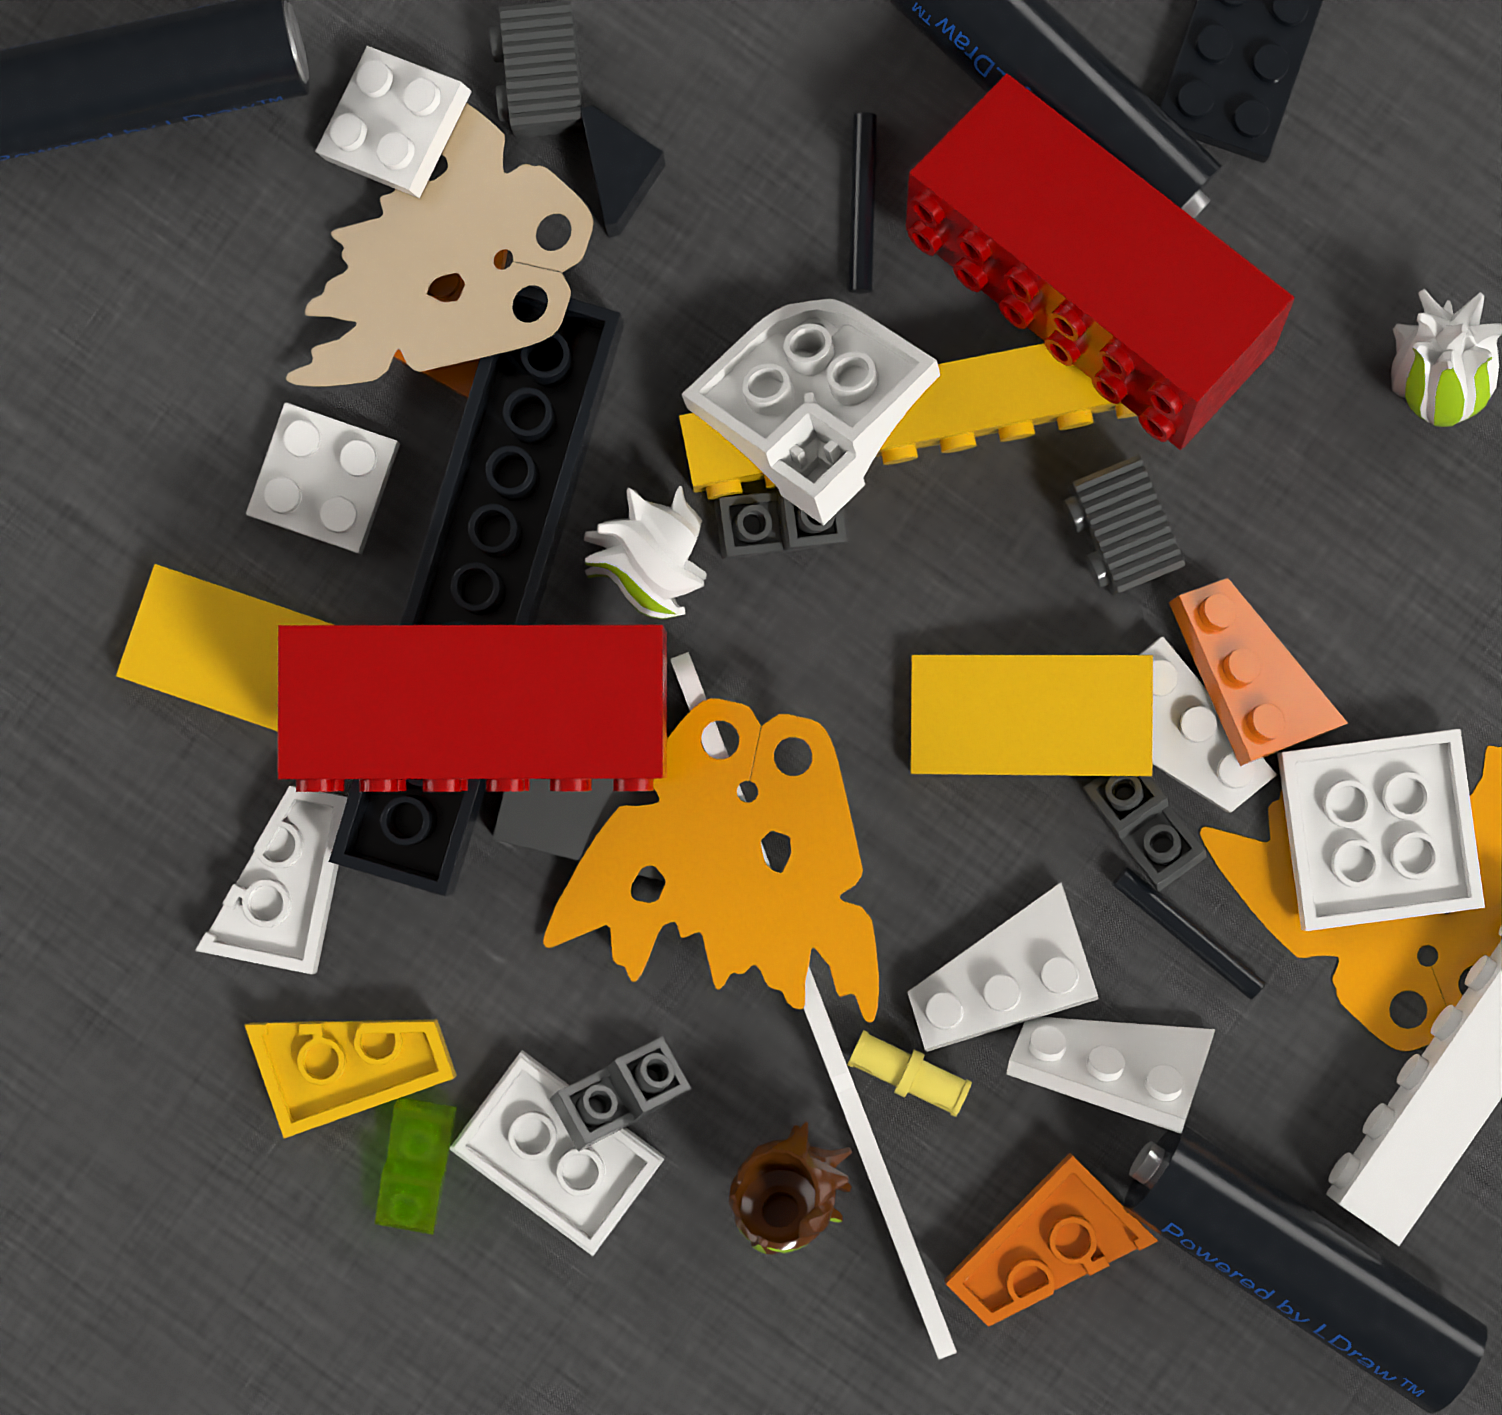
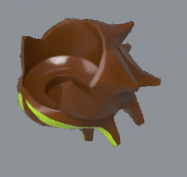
M806 1121L801 1127L794 1125L788 1139L773 1140L757 1146L741 1164L731 1183L729 1206L735 1215L736 1226L741 1234L751 1242V1247L759 1252L774 1255L779 1252L787 1253L798 1250L814 1240L829 1225L830 1221H843L842 1214L834 1208L836 1190L850 1192L852 1186L848 1183V1175L835 1168L852 1151L849 1147L825 1150L809 1146V1125Z

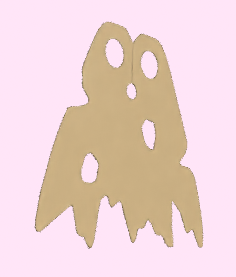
M466 103L441 153L446 157L448 168L437 179L433 181L428 180L420 198L395 189L394 192L380 197L383 215L380 218L338 228L331 232L332 237L344 247L342 259L347 263L348 269L343 274L327 282L322 295L313 298L307 304L305 315L333 317L340 320L353 321L357 324L340 339L312 348V363L289 372L286 381L295 385L312 387L374 381L387 372L398 349L402 352L407 365L415 371L422 372L520 349L547 339L559 329L570 300L571 289L561 272L579 263L586 252L593 230V218L590 210L572 189L546 167L522 164L512 172L504 173L503 150L505 134L478 110ZM552 214L566 216L572 227L568 242L562 248L555 251H547L541 248L536 239V232L540 222ZM507 249L513 255V262L510 267L499 270L494 265V257L499 251ZM458 273L465 282L460 298L457 301L441 302L427 294L430 284L441 276ZM529 285L539 286L546 292L548 298L545 313L538 320L531 323L518 320L512 309L516 294L522 288Z

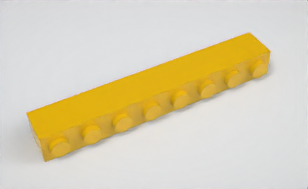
M1045 343L938 364L940 376L910 407L875 457L882 456L883 465H890L918 458V448L940 444L942 453H951L977 446L975 437L998 433L1000 442L1035 435L1034 425L1057 421L1058 430H1067L1094 423L1092 414L1115 410L1117 419L1137 415L1121 402L1113 404L1103 398L1094 388L1090 377L1075 365L1066 366L1057 361L1049 353ZM694 413L679 415L694 493L706 491L708 499L730 497L743 492L742 483L765 479L766 488L777 487L741 451Z

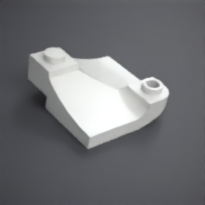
M822 299L788 304L764 317L682 393V397L687 409L719 432L753 462L778 487L781 496L824 526L865 486L863 477L878 451L910 407L940 376V371L936 359L868 315L844 302L835 299Z

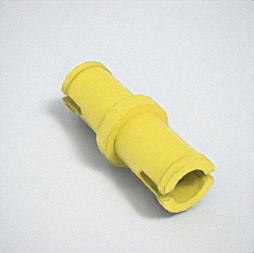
M863 1030L848 1061V1066L856 1067L895 1086L894 1093L904 1098L907 1093H910L949 1112L954 1117L957 1116L966 1099L972 1081L964 1080L924 1061L925 1054L914 1049L910 1054Z

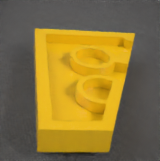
M437 1019L249 1022L245 1024L283 1138L449 1081L457 1076Z

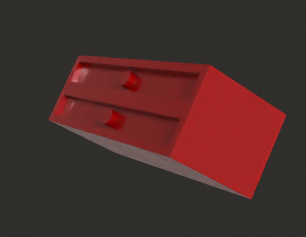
M1008 73L909 172L906 230L914 245L927 255L933 256L937 254L952 266L954 274L965 287L974 292L983 291L999 304L1001 313L1011 324L1020 329L1029 328L1045 341L1047 350L1057 361L1066 366L1075 365L1091 378L1094 388L1103 398L1113 404L1121 402L1139 417V422L1143 429L1158 441L1166 442L1168 440L1181 451L1275 350L1295 297Z
M278 625V779H296V792L344 791V779H359V792L406 791V779H423V792L468 791V779H486V792L530 791V779H550V791H592V779H613V791H654V779L667 778V631L663 625Z

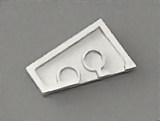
M1164 637L1158 638L1139 654L1153 655V765L1225 812L1231 813L1277 774L1264 758L1243 766L1239 765L1207 689Z
M296 786L288 787L256 843L252 857L237 883L232 885L222 903L224 906L210 930L204 934L195 951L307 974L317 973L339 866L329 862L348 796L328 792H296Z
M1062 883L1056 885L908 991L922 1042L927 1052L1099 999Z
M1039 1017L1024 1022L1009 1059L1007 1075L1181 1134L1215 1029Z

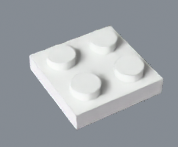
M367 46L315 152L326 161L420 198L472 91L461 81Z
M285 402L246 515L362 555L400 443L397 440Z

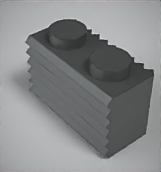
M571 0L499 7L500 26H490L494 63L504 62L506 84L496 85L499 121H510L514 137L521 139L538 135L547 136L549 134L558 135L561 133L584 132L585 127L580 109L583 108L575 19Z
M1140 455L1073 481L1067 486L1070 497L1063 500V507L1074 532L1078 533L1084 530L1093 552L1086 555V562L1098 588L1107 585L1111 595L1114 596L1185 566L1180 548L1176 544L1171 527L1167 522L1166 515L1162 510L1161 503L1157 498L1156 491L1152 486V481L1148 477Z

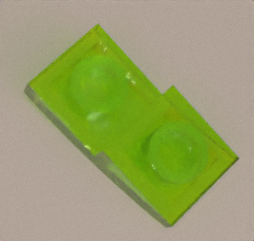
M404 1097L397 1099L393 1110L387 1160L381 1174L375 1217L376 1225L434 1234L447 1172L449 1148L452 1142L457 1107Z

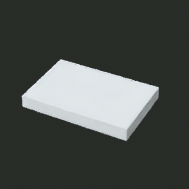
M522 1050L449 1149L593 1256L664 1161L665 1156L626 1127L578 1152L550 1101V1098L557 1091L569 1085Z

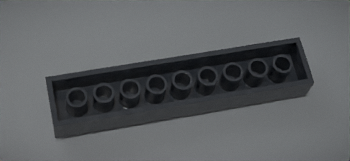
M532 286L522 288L513 300L512 309L515 317L526 323L538 320L547 309V294L544 290ZM570 298L563 321L559 329L552 336L527 347L480 358L400 625H535L623 332L624 323L620 312ZM353 779L329 862L446 897L454 894L486 789V779H468V791L423 792V779H406V791L359 792V779Z

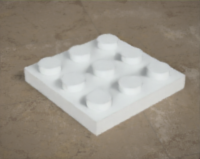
M1461 729L1277 752L1301 930L1312 931L1485 908Z

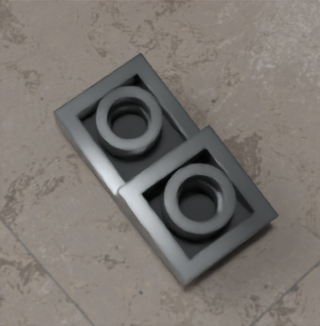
M779 491L721 497L714 501L722 559L786 552L847 542L843 507L823 526L781 496Z
M1099 776L1083 787L1084 792L1158 892L1207 857L1205 849L1169 806L1167 797L1150 776Z
M661 1037L615 1059L605 1069L557 1091L550 1098V1101L579 1152L684 1095L692 1088L664 1038Z

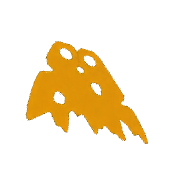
M718 698L702 701L682 719L667 738V778L654 779V789L659 796V802L642 806H619L611 815L585 852L559 898L545 931L543 944L547 948H552L607 925L610 927L613 961L617 965L624 966L630 980L636 982L643 973L662 926L675 922L681 938L698 932L703 936L716 989H721L732 973L744 974L751 966L756 965L760 969L767 985L772 989L782 991L787 1003L796 1009H803L805 1006V980L811 950L815 948L830 966L838 995L842 997L854 994L865 1021L873 1022L878 1009L879 971L874 928L870 916L862 906L845 902L840 898L842 893L857 884L862 876L863 868L841 770L830 736L819 722L790 714H778L761 726L749 706ZM714 721H726L732 724L739 735L738 748L728 758L715 759L709 756L703 749L701 743L702 733ZM789 737H797L804 740L810 746L812 752L810 767L798 776H789L782 773L774 761V751L777 745ZM743 781H751L758 788V795L752 802H744L737 795V788ZM770 831L790 837L791 855L781 873L767 866L763 856L761 840ZM646 866L656 867L665 879V885L659 899L651 903L635 900L631 895L632 883L641 869Z
M1487 746L1483 776L1470 795L1485 908L1304 931L1301 930L1282 790L1279 800L1272 802L1268 807L1270 840L1267 843L1210 827L1201 828L1200 836L1219 870L1249 909L1297 958L1312 956L1338 957L1339 963L1332 981L1340 1003L1372 1034L1396 1050L1412 1051L1431 1043L1435 1037L1431 1034V1028L1436 1018L1446 1006L1451 1004L1456 1006L1463 996L1459 989V979L1463 971L1473 966L1482 956L1487 955L1490 957L1502 940V937L1499 935V929L1502 925V747ZM1430 945L1438 952V959L1432 967L1421 965L1417 959V953L1423 946ZM1400 992H1416L1426 1002V1018L1422 1024L1415 1028L1406 1029L1399 1027L1390 1017V1003L1395 995Z

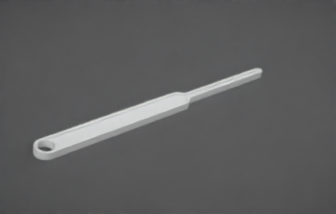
M686 652L670 660L688 708L691 711L696 705L707 699L690 654ZM714 721L704 729L701 741L705 752L715 759H725L729 756ZM739 785L737 788V795L740 798V800L746 802L741 787ZM761 842L762 852L766 865L771 868L766 852ZM808 967L805 980L804 1010L935 1352L938 1359H942L957 1353L812 972L810 967Z

